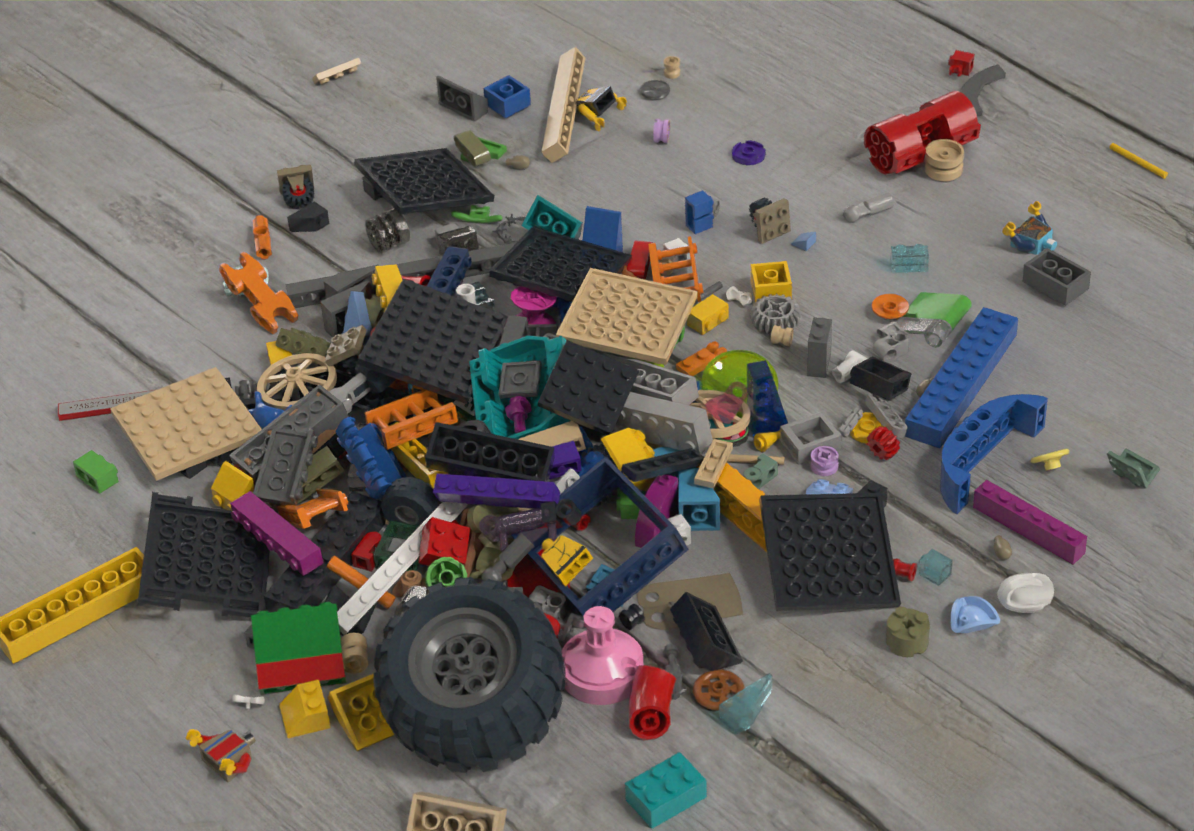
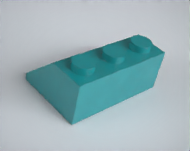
M537 195L521 226L527 230L534 226L579 239L583 222L540 195Z

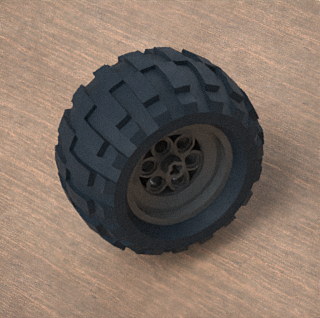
M473 577L457 578L455 585L444 587L443 583L440 582L427 587L429 594L420 599L417 596H412L402 605L403 613L401 616L395 615L394 618H390L383 629L384 639L382 644H377L374 656L376 672H374L373 682L375 695L387 724H389L395 737L403 746L411 752L415 751L417 757L438 767L439 763L445 764L452 772L467 773V770H471L473 766H479L482 772L498 769L497 762L509 757L512 762H515L526 755L525 747L531 742L539 744L549 732L548 722L551 721V718H557L562 705L563 697L561 691H564L566 672L562 658L563 653L552 624L538 607L535 608L534 602L517 589L513 592L510 591L499 581L487 579V581L483 580L481 584H477ZM494 668L492 672L486 673L487 669ZM459 685L456 690H450L453 686ZM475 686H481L479 690H473Z

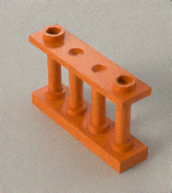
M691 236L688 237L689 246L661 251L660 249L657 250L656 243L648 244L653 282L673 284L694 280L695 286L686 287L685 289L698 291L697 300L701 302V294H704L702 283L698 281L695 254L698 253L696 243H692ZM690 253L691 259L666 264L659 263V260L665 257ZM692 266V273L665 278L661 276L664 271Z
M426 389L365 412L366 423L376 424L381 429L384 446L387 449L433 432L436 422L448 425L458 422L455 405L451 402L441 406L437 393ZM429 407H432V408H433V410H430V411L425 412V413L422 411V410L427 409V408H429ZM411 414L416 415L415 417H412L410 419L405 418L406 416H409ZM396 420L399 422L392 426L387 425L388 423H391Z
M317 489L316 491L319 496L298 506L279 505L276 508L279 515L293 527L305 529L311 526L309 521L311 517L330 509L347 511L348 499L341 491Z

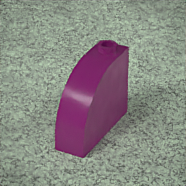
M666 474L655 478L645 497L667 519L678 515L679 496L678 478ZM640 510L635 528V546L642 548L661 531Z

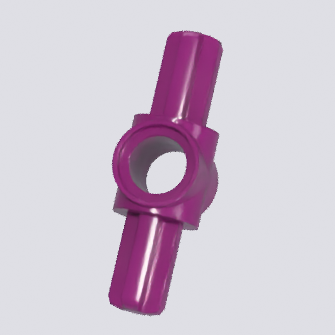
M515 396L509 400V405L506 406L505 411L509 419L514 421L515 433L517 434L525 431V420L528 418V413L532 411V407L525 397Z

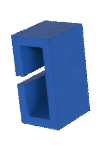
M703 190L685 197L686 226L694 234L713 227L714 202L712 197Z

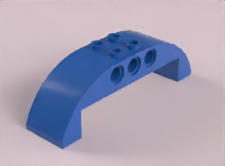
M1029 394L999 397L980 406L970 416H967L963 423L953 429L943 446L940 473V491L943 500L953 513L958 514L968 504L971 477L969 472L1014 428L1033 438L1045 428L1048 398Z

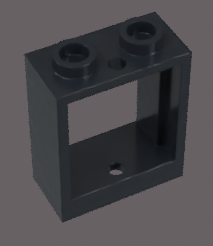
M872 356L852 367L850 371V384L889 401L908 390L912 373Z

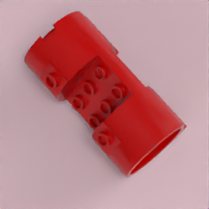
M952 91L920 105L919 111L909 116L897 114L867 127L864 133V146L869 149L871 155L869 160L880 173L886 175L895 172L897 174L924 162L926 147L933 141L948 139L964 145L978 139L981 125L978 123L976 111L970 100L963 93Z

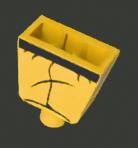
M563 535L559 536L555 541L548 538L542 544V548L545 550L542 553V558L564 586L593 559L585 546Z

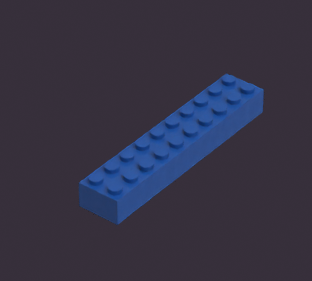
M985 307L982 308L906 417L905 424L907 425L905 437L937 448L942 447L1017 336V317Z

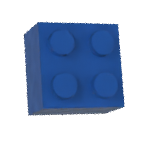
M510 75L483 88L488 107L504 118L510 117L531 105L530 88Z

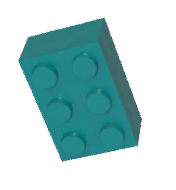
M678 752L625 782V798L647 825L653 829L707 798V780L681 752Z

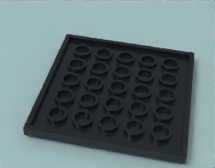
M447 148L354 159V166L399 214L407 215L413 212L422 213L428 210L494 202L495 195Z
M533 226L489 270V277L495 278L498 281L512 283L515 286L526 287L531 291L543 292L548 296L563 298L565 301H573L590 268L621 274L624 266L626 265L627 267L631 261L632 255Z
M881 493L760 496L759 502L776 611L890 608L901 605Z

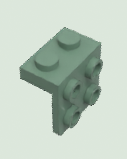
M1125 448L1120 456L1112 451L1107 453L1109 463L1113 468L1112 471L1120 477L1125 476L1129 478V481L1135 486L1139 487L1141 485L1147 488L1160 471L1159 466Z

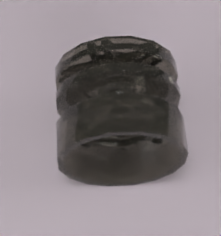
M395 208L383 212L381 216L376 215L365 221L368 239L378 253L382 254L387 250L393 249L394 246L398 247L410 240L407 222L403 215L399 214Z

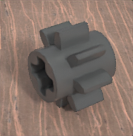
M253 380L239 381V386H235L236 395L245 399L255 398L257 384H254Z

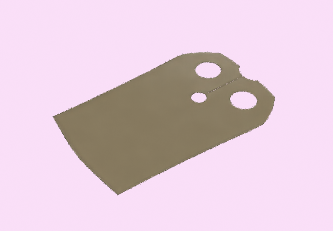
M730 573L652 583L637 593L638 605L644 608V623L646 626L655 629L669 630L678 628V625L673 621L674 617L668 603H676L685 592L715 605L721 618L743 615L740 593ZM654 592L659 595V599L650 602L646 599V595ZM654 613H662L665 619L661 622H655L652 620V615Z

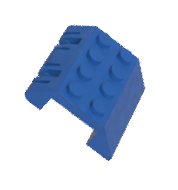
M347 417L340 422L335 431L338 435L337 440L348 453L347 458L350 463L355 465L358 478L364 481L367 486L365 488L367 494L371 498L381 500L386 489L392 485L393 481L403 477L407 478L392 449H387L384 446L382 432L376 424L369 423L358 430L357 427H354L355 418Z

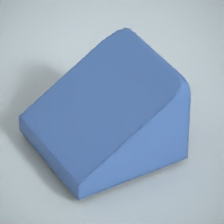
M816 232L800 234L791 245L807 251L816 242Z

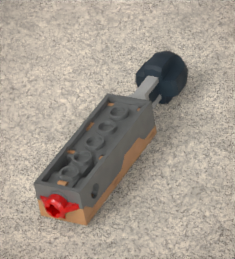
M356 365L355 371L357 375L342 387L327 391L319 384L231 453L229 456L234 467L253 478L255 489L273 428L308 433L310 429L314 430L315 436L318 437L317 447L313 448V454L336 433L335 431L340 422L349 417L348 413L351 412L352 405L369 391L373 394L381 393L396 378Z

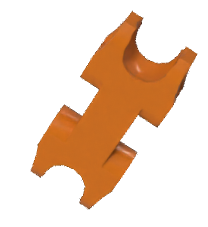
M240 253L239 260L243 269L236 270L225 263L219 266V272L226 286L234 295L242 292L253 304L250 308L253 318L272 334L278 332V325L274 319L275 316H284L293 323L298 320L299 315L291 299L282 290L276 293L271 290L264 281L267 278L265 269L248 253Z

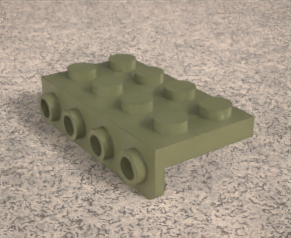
M291 327V330L281 328L276 340V346L294 354L312 353L326 357L331 344L326 339L318 336L315 337L309 332Z

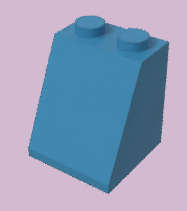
M688 468L679 471V515L682 514L690 525L691 531L720 530V498L714 489L694 484V478L699 468Z

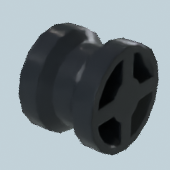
M632 604L628 607V610L619 612V619L628 630L635 628L637 623L641 624L645 621L644 613L637 604Z

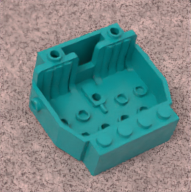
M525 336L509 343H503L490 351L486 348L479 350V358L469 361L476 420L483 421L492 434L520 439L572 421L537 406L566 343V339L563 336L551 340L548 337ZM541 361L539 394L535 397L526 398L531 404L532 411L528 413V418L525 420V431L516 434L514 421L509 419L505 411L511 398L500 399L499 397L503 363Z

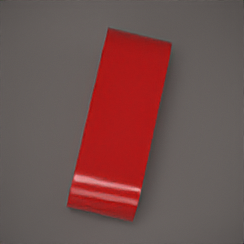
M634 241L631 251L632 259L627 266V271L632 272L639 279H646L651 262L648 244L653 242Z

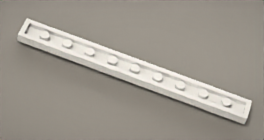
M442 502L343 605L337 613L339 630L344 635L419 557L423 526L429 519L435 517L452 522L468 504Z

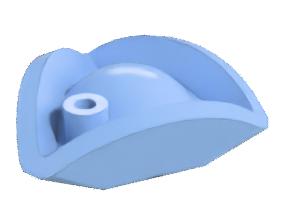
M981 597L957 598L953 603L951 629L955 633H971L988 629L1000 623L999 615L994 607Z

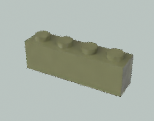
M327 446L313 455L312 464L308 465L307 481L306 483L303 482L302 499L298 500L297 505L345 471ZM269 503L274 511L278 513L276 507L281 504Z

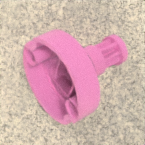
M596 606L586 611L584 625L587 631L575 635L562 649V658L566 672V691L577 700L593 705H609L629 698L636 668L639 665H643V652L639 643L627 633L612 629L615 623L614 613L607 607Z

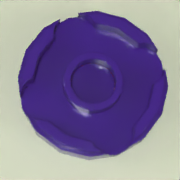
M747 140L742 144L739 142L732 148L733 160L741 165H756L761 163L766 157L764 146L757 141Z

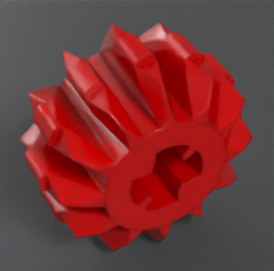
M885 426L875 428L867 437L868 442L866 444L870 447V451L881 460L891 459L900 449V441L896 439L897 435H894L892 430L889 431Z

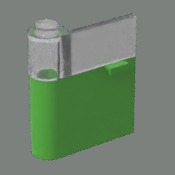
M921 292L909 306L908 312L900 317L896 323L908 334L924 335L926 342L930 346L937 348L943 344L971 308L972 303L967 296L961 294Z

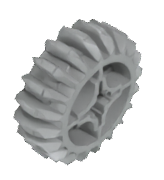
M769 294L768 297L762 296V299H757L753 303L750 316L752 324L755 325L756 329H760V332L766 331V334L772 333L774 325L781 326L783 329L788 327L794 330L800 321L801 312L799 304L796 303V300H791V297H785L784 294L782 296L777 294L772 296Z

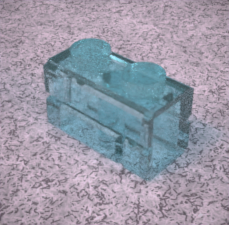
M900 244L891 246V273L928 272V245L916 244L915 246H905Z

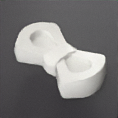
M735 286L727 290V300L732 301L736 299L744 307L751 304L752 294L750 292L743 293Z
M233 694L232 701L246 702V709H250L251 703L264 704L265 698L244 697Z

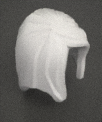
M1017 574L1001 582L997 596L1000 603L1008 610L1019 613H1034L1044 609L1046 605L1051 603L1054 595V586L1050 578L1044 574Z

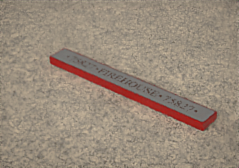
M155 390L58 403L59 421L111 414L110 408Z

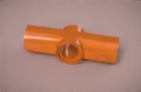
M259 215L252 220L256 255L261 259H268L272 255L268 219Z

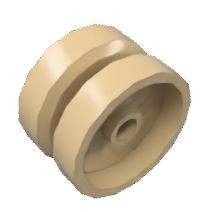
M940 139L928 144L925 161V173L928 177L938 181H952L959 178L963 173L964 148L962 145L948 139Z

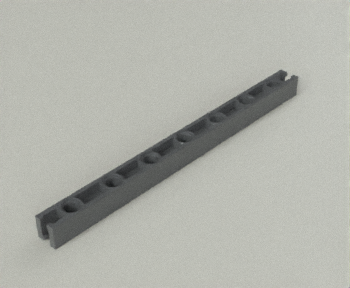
M516 243L469 251L472 263L471 267L467 269L465 277L489 273V270ZM443 256L400 263L397 266L401 276L432 277ZM332 276L285 284L287 296L291 299L295 308L321 304L320 301L326 299L324 281Z

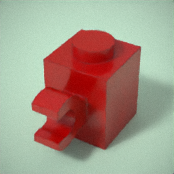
M955 50L948 60V65H950L949 75L956 73L958 74L957 77L961 75L969 76L974 68L975 54Z

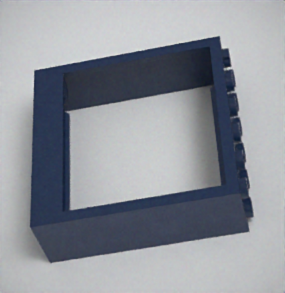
M607 457L598 462L570 487L566 488L560 494L559 501L563 499L572 500L581 510L583 516L618 487L661 532L579 599L567 585L564 586L538 554L543 549L542 544L546 539L554 540L571 525L563 522L562 528L549 530L547 528L548 524L544 525L542 522L521 526L517 528L516 532L511 534L515 540L522 533L534 545L526 557L553 587L564 595L569 605L582 617H584L586 611L596 606L607 607L612 612L616 611L689 550L677 528ZM572 509L568 510L566 512V515L569 514Z

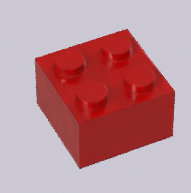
M431 517L423 526L418 563L430 566L437 559L451 557L464 566L467 558L470 528Z

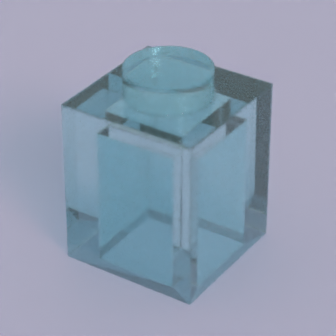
M931 549L927 554L922 555L919 560V575L940 586L952 575L953 560Z

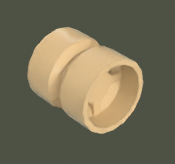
M360 633L344 635L341 638L344 671L353 674L360 673L368 666L367 640Z

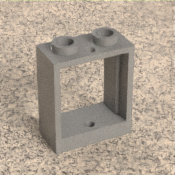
M823 412L780 426V441L798 465L810 461L811 452L819 446H830L836 451L840 450L842 435L840 431L834 428L831 420L827 419ZM819 429L826 435L824 438L804 445L798 438Z

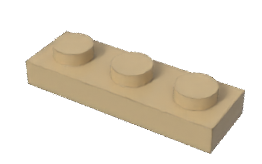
M356 58L318 73L312 80L314 84L320 83L322 85L329 82V79L332 77L335 79L342 77L343 73L347 71L349 73L355 72L361 64L360 59Z
M713 439L694 478L695 485L714 489L733 449V443Z

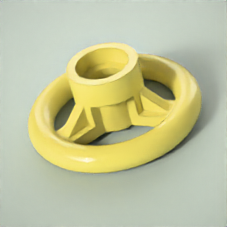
M1062 449L1031 458L1030 462L1038 463L1043 461L1045 463V470H1051L1061 467V457L1069 454L1070 451L1069 449Z

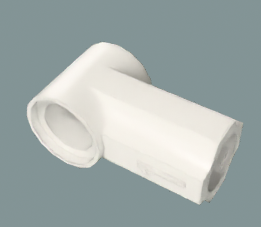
M852 350L847 354L845 361L832 370V375L840 384L846 382L851 378L850 371L852 367L868 358Z

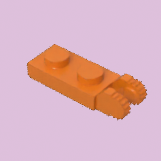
M712 341L706 348L678 362L676 369L680 373L694 376L725 357L727 349L724 347L719 348V343Z

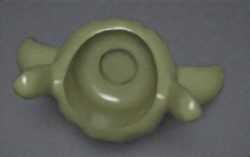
M480 534L478 537L484 548L479 554L476 572H472L470 577L481 579L483 571L488 567H494L500 560L499 555L514 539L502 538L494 545L485 535ZM515 567L506 570L502 575L501 582L508 580L512 576Z

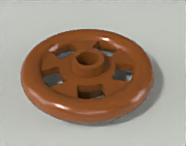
M721 669L702 674L697 678L693 686V695L696 701L701 706L715 711L733 708L741 702L745 694V686L741 678L733 672ZM715 678H718V679H719V680H717V681L710 682L711 679H715ZM730 680L734 685L729 686L726 682ZM702 687H708V692L702 693ZM729 692L735 694L731 699L726 697ZM711 697L720 699L719 702L710 701Z

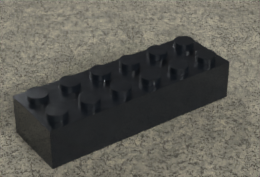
M436 422L425 460L428 469L456 475L548 482L555 459V450L552 446Z

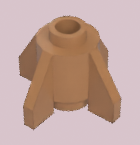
M415 570L403 573L392 588L393 596L403 597L404 595L407 600L412 596H417L420 599L422 594L424 596L429 594L425 579Z

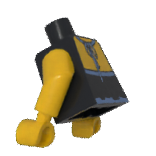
M611 86L587 90L576 100V108H578L582 116H585L591 122H595V130L600 131L601 126H605V121L603 118L596 117L604 113L614 102H617L616 107L619 110H624L627 100L625 97L618 98L613 93Z

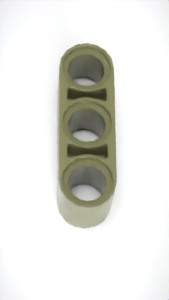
M471 130L454 135L456 147L474 167L491 161L488 149Z

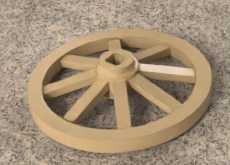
M304 353L292 355L277 361L264 371L258 381L257 391L261 393L262 401L265 405L285 410L289 405H294L298 402H289L293 389L299 388L303 396L309 393L304 385L306 382L315 385L320 384L327 391H331L337 381L334 365L328 366L325 363L326 357L318 354ZM302 363L299 367H291V365ZM311 363L321 365L320 367L306 369ZM282 369L286 371V374L275 375ZM327 371L329 372L327 381L312 376H308ZM281 381L265 393L267 383ZM287 385L282 402L270 398Z
M698 390L699 397L695 400L698 403H691L689 405L706 409L708 419H713L717 429H710L712 438H724L738 434L750 422V409L748 405L740 398L725 392ZM728 411H739L743 417L741 419ZM719 415L735 422L736 424L729 427H724Z

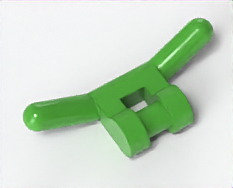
M472 205L469 215L458 211H452L451 213L454 218L474 223L488 224L500 222L503 219L501 215L489 216L490 206L478 207V205Z

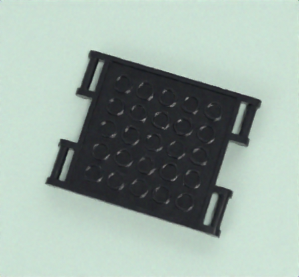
M152 491L137 606L152 605L180 611L181 599L223 604L221 616L224 617L233 615L251 618V615H256L259 611H265L264 595L267 592L270 554L266 544L258 541L252 532H247L240 522H235L231 516V510L193 506L192 496L184 498L158 494L159 492ZM145 594H148V595H156V596H164V597H172V598H175V599L172 600V599L148 597V596H145ZM230 605H236V606L252 607V608H258V610L244 609V608H236V607H229V606H230Z

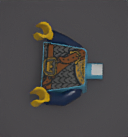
M1035 201L1028 207V212L1034 214L1035 217L1030 216L1017 228L1013 222H1008L1002 230L1004 235H1010L1011 247L1035 255L1045 248L1054 251L1057 246V241L1052 239V228L1046 222L1043 214L1039 213L1041 209L1039 201Z

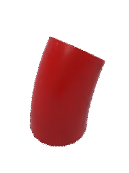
M639 665L636 668L629 699V726L632 733L639 738L646 740L659 738L668 731L671 725L670 707L676 677L669 672L647 665Z

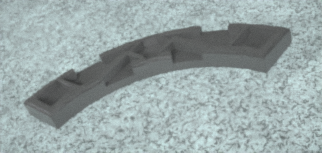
M999 64L985 68L973 75L962 89L961 93L970 100L977 117L983 114V110L978 103V96L983 87L1006 77V72Z

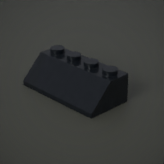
M685 592L670 608V611L674 617L673 621L680 629V635L687 644L686 648L694 658V664L701 669L705 668L710 671L741 664L743 659L716 606Z

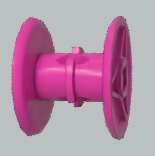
M518 286L512 291L511 300L513 304L522 309V312L515 316L527 317L528 324H556L553 317L545 313V310L552 307L556 302V296H548L546 293L531 291L529 288Z

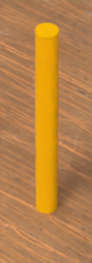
M1112 143L1110 145L1111 150L1164 179L1168 176V172L1117 144Z

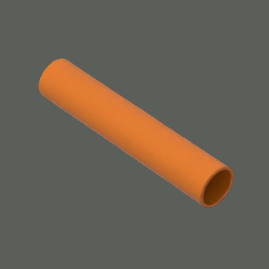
M333 556L327 565L329 570L357 589H360L369 579L336 556ZM386 591L377 602L386 609H389L396 597Z

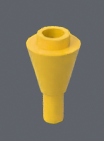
M780 430L755 434L754 446L759 451L765 452L780 439Z

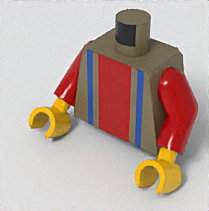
M189 729L185 738L190 740L189 744L192 747L199 745L202 761L227 782H230L237 774L246 773L252 760L249 746L256 742L250 732H246L239 737L232 730H227L222 734L206 736L201 735L195 729Z

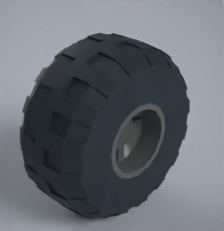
M403 477L393 481L392 485L386 489L381 499V508L384 517L392 526L396 527L399 531L413 534L442 502L434 495V489L430 484L421 479Z

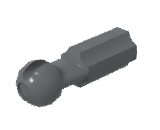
M520 533L499 555L500 560L494 567H488L483 571L482 581L491 579L501 582L502 575L508 568L513 569L534 545Z

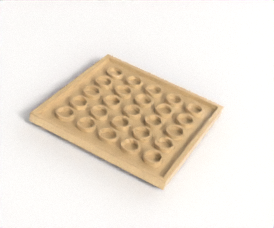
M590 268L556 333V337L563 336L566 340L583 347L667 365L697 299L698 291Z
M216 367L110 408L111 414L156 481L238 448L262 430Z

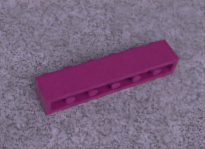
M988 480L984 481L974 490V509L1072 565L1085 554L1088 537L1085 534Z
M251 491L230 503L232 508L231 516L234 521L240 522L247 532H252L258 541L264 542L270 551L276 552L282 561L288 562L294 571L297 570L304 576L324 563L321 550L316 544Z

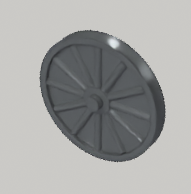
M650 80L641 85L640 92L647 99L657 100L666 97L670 93V86L661 80Z

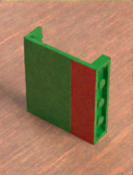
M324 602L320 606L302 605L298 609L293 610L280 608L277 612L259 611L256 615H251L258 688L261 695L292 691L298 684L319 680L320 686L346 683L336 604Z

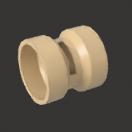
M668 56L664 59V76L666 78L674 79L680 76V59L678 57Z
M774 325L771 343L779 344L781 342L784 346L790 347L794 334L793 328L787 327L783 329L781 326Z

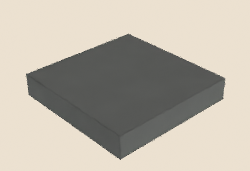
M541 361L503 363L499 388L500 399L513 398L515 396H538L542 368Z

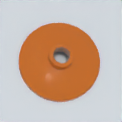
M883 294L873 300L872 310L879 317L896 319L908 312L909 303L900 295Z

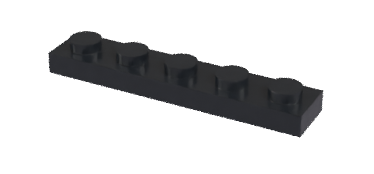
M693 448L623 464L621 472L629 480L638 482L700 466L704 456Z

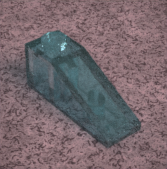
M770 673L719 705V719L736 735L750 728L755 722L772 691V675Z

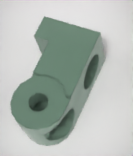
M763 453L757 457L758 463L744 471V477L750 480L758 489L778 475V462Z

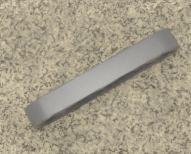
M869 392L865 404L883 427H887L889 431L892 430V433L897 435L896 438L905 437L907 425L886 399Z

